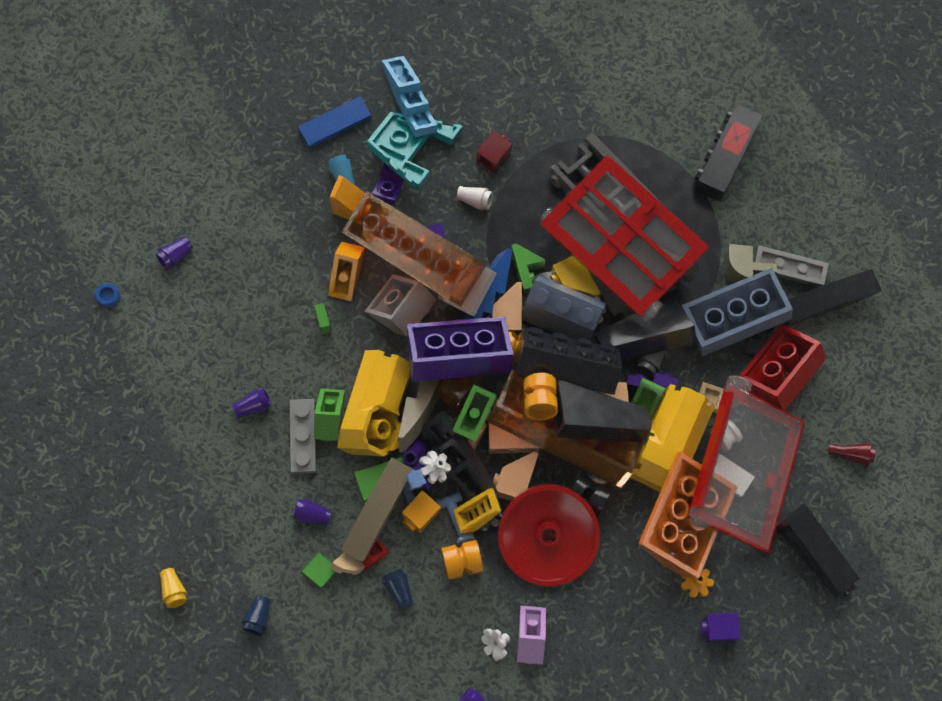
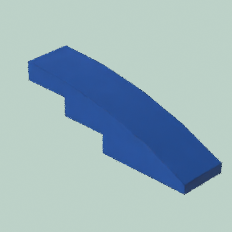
M508 248L498 254L488 267L497 274L475 317L466 313L464 320L486 318L492 314L494 300L505 294L512 249Z

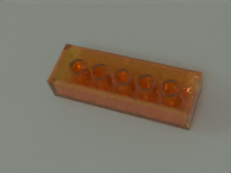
M367 191L342 231L343 234L460 307L487 266L479 259Z
M512 369L502 385L486 422L622 488L634 471L645 438L639 443L556 437L554 417L539 421L530 419L525 415L523 381L527 376L516 374V371Z

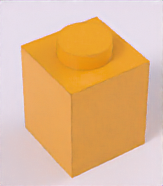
M422 490L402 511V517L404 518L402 522L412 532L416 529L421 533L441 512V507Z

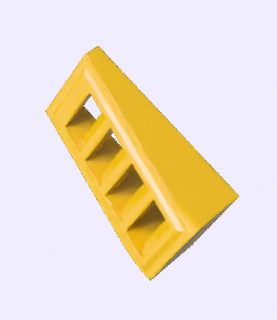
M489 488L454 509L453 512L460 533L469 534L480 529L500 513L501 509L494 489ZM487 499H489L492 509L489 508ZM482 503H483L484 508H485V511H486L485 513L483 512V509H482V506H481Z

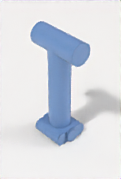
M420 469L413 470L406 475L408 482L403 489V493L408 503L412 502L416 497L413 490L426 484Z
M460 492L436 500L441 509L446 507L459 536L456 540L458 546H461L463 542L475 539L472 533H460L453 512L454 509L458 508L456 503L463 501Z

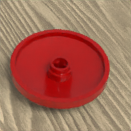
M543 484L528 488L511 500L504 510L499 523L498 540L502 556L515 574L536 585L558 586L573 581L589 568L599 548L600 530L592 507L580 494L561 485Z

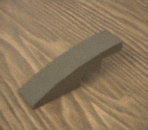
M444 379L420 381L417 398H406L398 436L399 452L405 453L419 436L425 422L429 420L440 396Z
M391 457L352 527L341 551L364 563L401 497V493L408 482L406 475L414 469Z

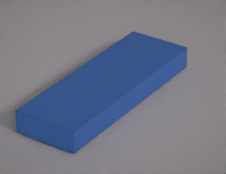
M361 96L298 126L310 149L371 119V114Z

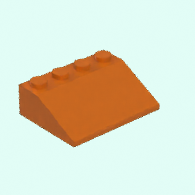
M677 452L638 544L663 566L678 575L699 578L718 531L687 517L702 465L684 453ZM713 472L702 509L724 519L736 486Z

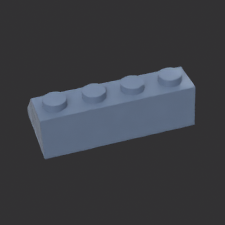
M772 268L682 305L684 313L695 325L697 342L695 343L702 357L792 319L793 308Z

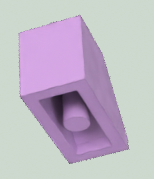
M521 606L517 662L543 664L546 641V608Z

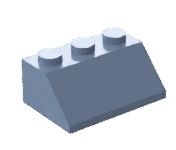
M539 275L534 280L526 300L522 320L551 333H562L568 336V338H585L591 341L606 303Z

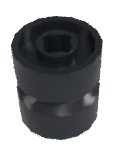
M583 474L579 475L572 488L573 491L581 496L585 490L591 492L589 499L585 500L592 507L596 518H598L612 489L600 483L594 485L593 479Z

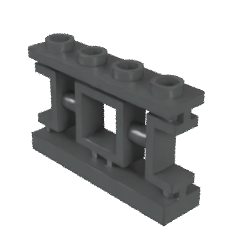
M593 132L585 138L584 143L578 145L577 152L582 158L568 168L560 160L557 165H553L550 168V181L555 187H561L567 196L576 187L569 178L576 172H579L585 178L591 172L585 165L592 160V156L600 162L608 154L657 199ZM609 172L603 176L615 189L606 198L624 215L632 209L636 211L643 204ZM624 190L633 197L625 206L617 199L624 193ZM590 191L577 203L611 236L622 225L618 216L613 215L609 221L601 213L607 206Z

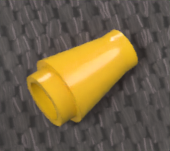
M174 568L162 570L159 574L161 577L163 603L168 608H176L185 604L188 593L177 577Z

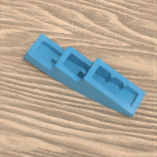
M400 56L382 60L390 87L414 136L419 137L436 133L437 123L430 114L429 103L420 90L421 82L405 57Z

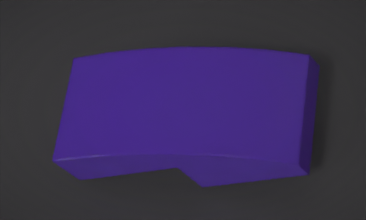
M384 163L381 169L380 178L373 190L371 200L394 207L404 179L386 163Z
M660 372V374L655 373L651 382L666 388L670 384L677 387L679 380L675 379L672 374ZM640 374L629 375L626 381L627 390L636 392L642 378L647 380L648 378Z

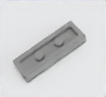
M758 246L754 262L777 264L776 277L815 287L824 286L829 265L826 262L763 246Z
M314 399L290 400L291 474L316 473Z

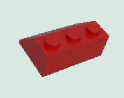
M781 324L738 378L757 397L785 411L827 358L820 341Z

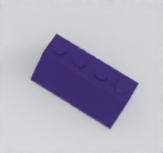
M505 317L407 324L412 382L511 374L513 350Z

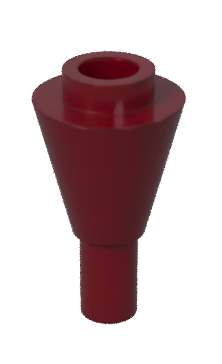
M871 443L846 446L830 444L828 454L844 456V458L868 467L869 462L874 463L876 448H871Z

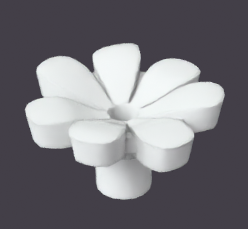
M430 451L427 453V456L420 458V464L424 465L420 470L423 476L429 475L428 481L430 483H435L437 479L439 482H444L447 478L446 473L451 470V466L445 462L447 456L444 453L437 456L435 451Z
M490 628L485 629L482 636V642L487 644L484 648L487 656L493 653L495 661L503 659L507 655L504 647L510 642L509 635L506 633L501 634L498 629L493 631Z

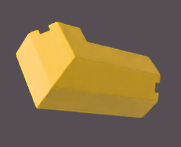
M365 350L340 428L337 448L351 455L383 457L388 454V451H394L399 448L398 436L401 422L398 421V416H400L399 412L411 376L409 361L394 354H391V357L384 356L385 352L380 350Z
M672 384L665 388L651 420V431L645 437L648 440L645 444L639 443L629 465L630 471L627 474L628 477L661 492L677 452H682L693 459L715 407L713 403L707 404L709 399L706 396L687 387H682L680 391L674 390L676 385Z

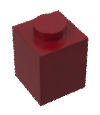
M493 131L477 150L476 161L496 173L512 152L510 139L504 134H498Z

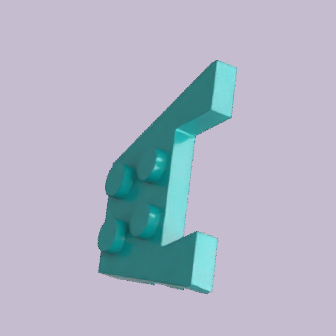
M390 112L368 139L367 148L414 189L419 190L428 178L429 170L410 161L429 136L452 145L462 132V126L459 124H454L453 127L442 125V121L435 120L437 123L436 133L415 137L403 114Z

